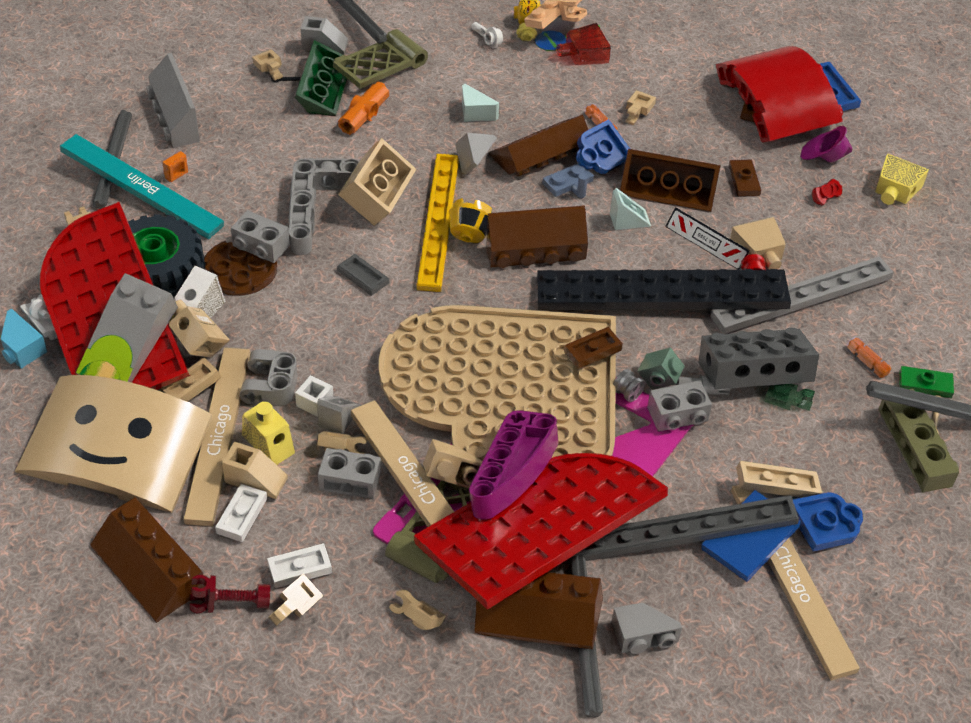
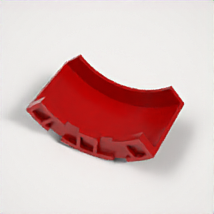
M786 46L715 64L720 84L728 85L732 88L737 87L738 94L746 105H752L755 111L752 117L762 143L843 122L842 107L837 102L822 66L799 47Z

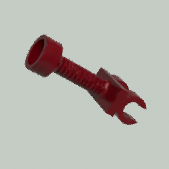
M196 575L192 578L191 585L202 584L205 586L204 588L191 587L190 601L201 600L204 602L202 604L190 603V611L200 614L208 610V613H213L214 602L218 600H240V602L242 600L243 602L245 600L246 602L248 600L251 602L252 600L256 604V608H269L270 584H258L257 588L253 591L236 589L218 590L216 589V576L210 575V578L205 575Z

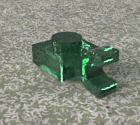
M792 383L770 385L765 396V402L790 410L791 406L794 405L810 411L815 391L802 389L798 392V385Z

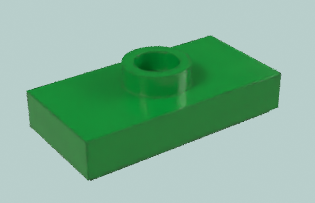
M901 366L899 370V387L914 389V391L929 395L952 398L954 395L953 373Z

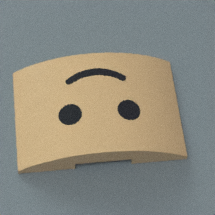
M90 375L62 376L53 390L15 472L66 486L71 483L114 494L124 501H130L136 497L144 506L172 513L213 416L209 412L172 395L131 382Z

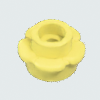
M525 23L519 25L516 34L522 41H531L537 35V31L535 28L526 27Z

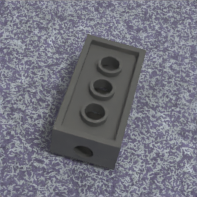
M797 328L774 331L764 329L760 332L739 331L732 334L713 333L712 335L701 337L698 363L709 378L714 389L815 382L819 353L803 332Z

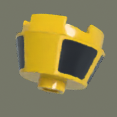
M463 198L456 200L449 210L451 234L464 242H482L487 236V218L492 208L479 200H475L474 204L464 202Z

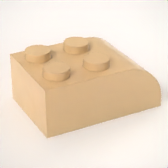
M381 138L363 156L338 195L375 226L391 213L415 173L416 168Z

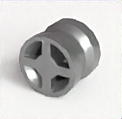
M630 369L623 370L613 383L615 392L622 393L628 402L636 400L646 384L642 378H636Z

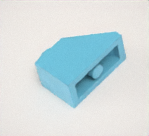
M13 309L8 310L1 335V342L4 348L2 354L8 363L12 364L14 362L22 369L47 353L43 336Z

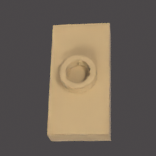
M203 358L188 368L189 377L162 387L161 390L163 393L188 402L218 381L221 376L219 371Z

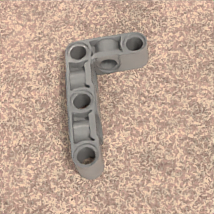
M304 158L294 163L289 206L290 249L294 254L306 255L312 250L316 190L342 189L360 162L359 160Z

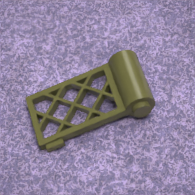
M394 29L387 33L386 42L381 44L375 43L348 56L342 55L335 58L333 68L361 89L410 66L416 69L424 65L428 59V52L400 30ZM381 49H385V50L388 51L389 53L377 52V51H379V50H381ZM367 57L372 58V60H363L361 58ZM375 58L387 59V62L375 61ZM390 60H397L400 63H392ZM345 65H355L354 68H349V67H344V66H345ZM358 66L370 67V70L359 69ZM373 67L384 68V70H373ZM356 75L368 76V77H366V78L360 80Z
M442 480L436 486L442 495L447 486L458 491L459 495L445 498L448 504L461 502L463 507L467 504L466 501H471L469 488ZM416 512L403 530L396 532L387 545L385 556L434 583H438L440 579L444 581L449 574L415 545V533L412 530L415 527L426 525L418 512Z

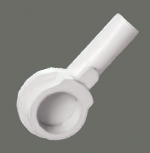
M477 22L472 24V29L482 35L485 43L492 49L502 44L503 34L500 29L495 27L486 29Z

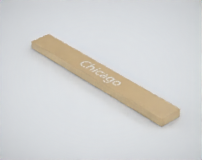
M224 348L219 367L221 378L216 381L209 410L213 417L201 444L184 516V523L186 525H214L224 479L222 461L231 447L241 402L240 391L248 370L250 349Z
M374 400L352 409L351 417L378 456L381 457L382 462L427 527L453 513L454 511L431 478L426 475L424 468L377 402Z
M740 484L732 486L731 489L737 504H741L753 492L740 489ZM759 492L767 498L764 492ZM788 538L768 560L772 571L830 681L858 673L860 667L792 542Z

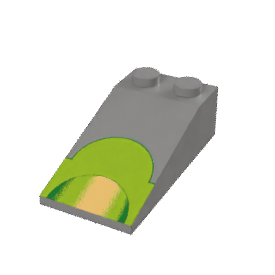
M125 273L109 298L76 374L106 377L132 383L178 308L172 294Z

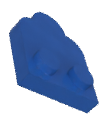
M608 119L587 130L579 137L577 141L579 150L576 153V160L585 169L593 168L600 174H607L625 164L630 147Z
M831 492L793 500L799 520L801 521L799 528L813 552L850 544L857 538L863 522L862 510L857 505L846 503L841 496Z

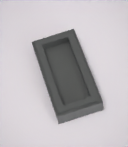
M353 254L337 266L338 272L371 296L390 283L387 276L356 254Z

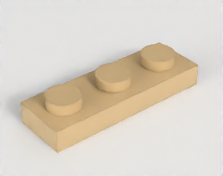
M740 461L736 467L740 489L756 490L758 492L785 496L791 495L800 498L822 494L819 478L815 471Z

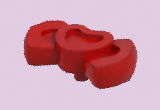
M831 179L824 185L813 188V201L823 206L827 199L833 196L840 197L843 190L842 185L838 180Z

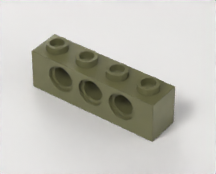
M881 400L878 410L922 493L953 487L959 474L958 464L950 456L945 441L940 438L935 428V423L929 418L927 412L923 409Z

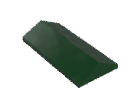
M316 40L312 43L294 98L308 113L336 116L347 78L333 68V62L335 58L343 54Z

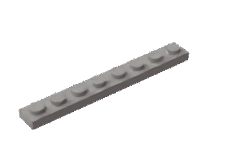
M879 256L789 285L790 309L712 310L711 319L722 334H726L890 280L894 272Z

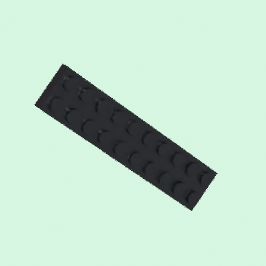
M784 269L537 270L538 310L790 309L791 306Z

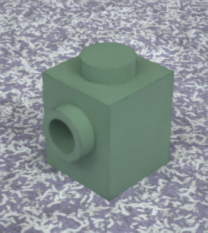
M670 347L647 353L637 372L650 388L657 389L676 384L685 366Z

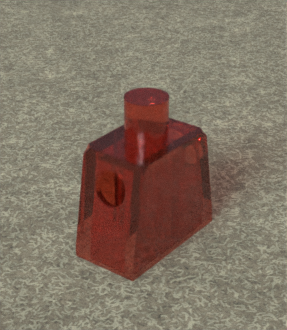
M597 23L569 30L566 35V43L557 45L558 56H571L575 65L609 63L611 46Z

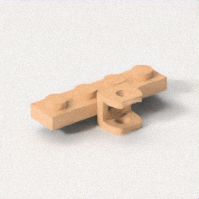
M546 0L524 20L526 27L544 29L560 15L564 21L578 22L587 15V10L577 7L578 3L582 0Z

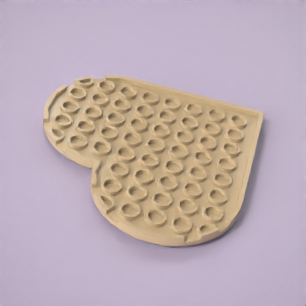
M463 305L431 308L429 313L420 316L414 314L400 323V327L393 334H389L383 343L379 355V379L381 387L390 403L404 416L416 423L436 430L450 431L453 446L463 449L481 461L484 460L506 415L516 410L547 413L556 417L559 443L552 457L574 453L613 455L615 444V386L613 383L616 379V353L577 369L564 353V345L608 326L616 335V316Z

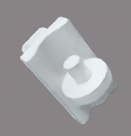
M42 294L37 298H33L31 303L20 306L24 314L44 338L48 337L50 340L57 338Z

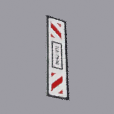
M676 207L665 226L737 270L741 269V260L750 252V250Z

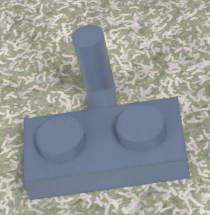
M575 164L544 177L542 184L555 197L572 191L578 198H584L586 196L587 184L593 181L594 175L583 166Z

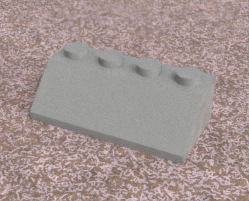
M169 53L148 76L150 86H146L149 100L154 99L152 100L153 110L155 113H158L157 118L160 127H164L165 140L170 141L172 147L176 148L198 143L200 138L195 106L172 53Z

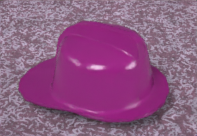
M839 126L812 138L802 147L800 157L803 160L821 157L827 162H835L852 152L853 148L846 137L847 128Z

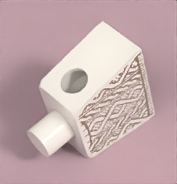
M194 266L174 298L175 301L181 299L186 306L202 309L210 318L225 303L217 275L197 266Z

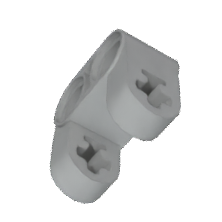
M265 349L253 350L250 353L247 366L249 370L256 374L269 375L268 381L245 380L240 391L241 400L247 404L255 405L260 402H269L272 406L289 404L293 399L298 378L296 357L290 352Z

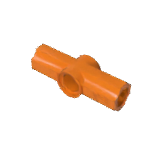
M377 82L362 96L356 95L353 97L349 110L338 120V127L344 133L351 135L366 120L372 121L371 118L377 115L379 107L389 97V90L385 84Z

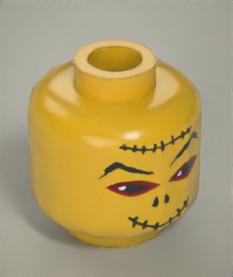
M520 0L518 6H514V19H518L519 25L525 23L524 19L533 10L540 7L541 2L539 0Z

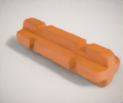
M592 104L586 107L585 114L596 126L608 120L596 105Z
M857 337L851 340L847 348L853 354L857 353L856 357L871 370L875 369L874 373L877 376L884 378L890 373L891 366L885 361L881 362L882 358L867 345L864 347L865 343Z

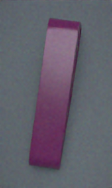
M522 410L512 411L506 415L469 488L472 513L476 518L490 519L496 516L519 498L541 474L559 443L557 419L555 416L547 413Z

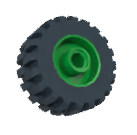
M154 214L153 217L145 215L140 216L138 220L132 219L128 221L153 285L171 293L173 298L177 295L194 266L206 269L201 238L197 231L191 225L188 226V223L184 220H176L174 216L170 215L162 217L161 214Z

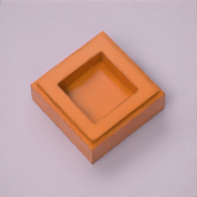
M182 151L162 162L165 179L169 182H173L188 173L186 154Z

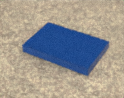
M754 490L741 504L766 500L768 498ZM799 520L798 524L705 540L702 543L701 549L748 582L800 527L801 521Z

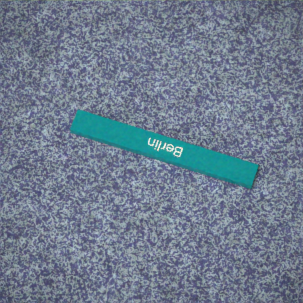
M75 134L60 145V152L164 214L174 216L176 220H184L188 223V226L191 225L198 234L209 240L224 227V220L78 134Z

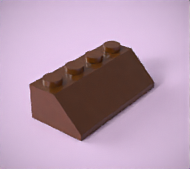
M582 114L488 152V154L508 175L516 173L518 177L530 172L529 167L535 165L536 168L549 164L548 159L552 157L558 160L567 156L566 151L568 150L578 151L577 141L589 129Z
M628 149L620 191L629 197L711 212L721 165Z
M585 205L488 213L486 249L490 267L506 268L516 265L530 266L539 263L553 264L562 261L577 262L585 260L588 249Z
M136 497L110 512L90 544L96 554L156 623L190 601L191 587H205L202 584L191 585L192 578L196 575H203V571Z
M546 572L488 610L476 600L474 632L492 637L593 650L603 602L601 578Z

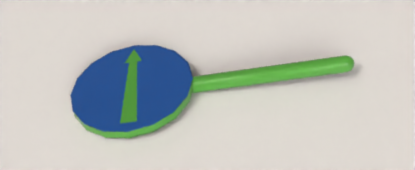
M594 25L567 35H563L558 31H543L536 36L535 43L540 49L558 51L566 45L567 38L599 29L600 25Z

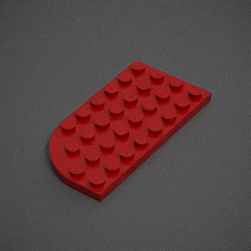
M120 202L86 214L68 225L51 244L41 267V294L71 375H77L76 371L109 298L123 275L126 273L153 285ZM169 323L132 383L158 390L190 376Z
M574 453L555 456L550 459L533 484L496 516L490 519L476 518L472 513L470 502L415 534L414 542L415 545L488 610L667 497L668 487L638 465L622 458L596 453Z

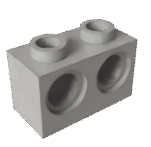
M248 210L231 227L233 246L273 263L290 246L289 227Z
M695 381L651 390L647 408L659 432L707 422L712 403L701 381Z
M326 448L318 472L319 490L374 499L381 475V457L371 454L347 452L342 449Z

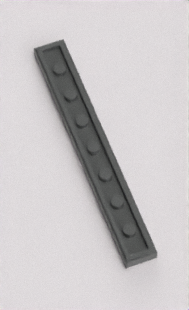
M791 495L622 524L575 555L583 556L586 561L795 525L798 524L799 517Z

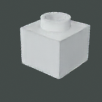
M310 375L295 392L296 407L318 417L317 401L319 398L333 397V386Z

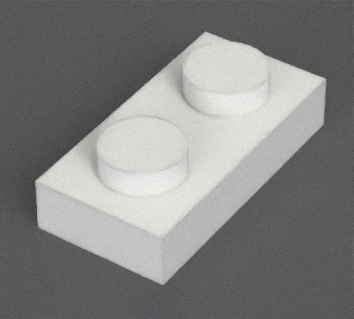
M240 484L215 527L216 534L243 542L267 500V492Z
M324 543L267 558L275 588L292 584L302 574L308 579L332 573V566Z

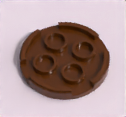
M223 241L215 245L204 257L206 268L204 270L217 275L222 293L226 295L243 296L256 293L267 287L277 274V260L273 263L266 259H261L252 253L238 249L233 246L232 242L227 243Z

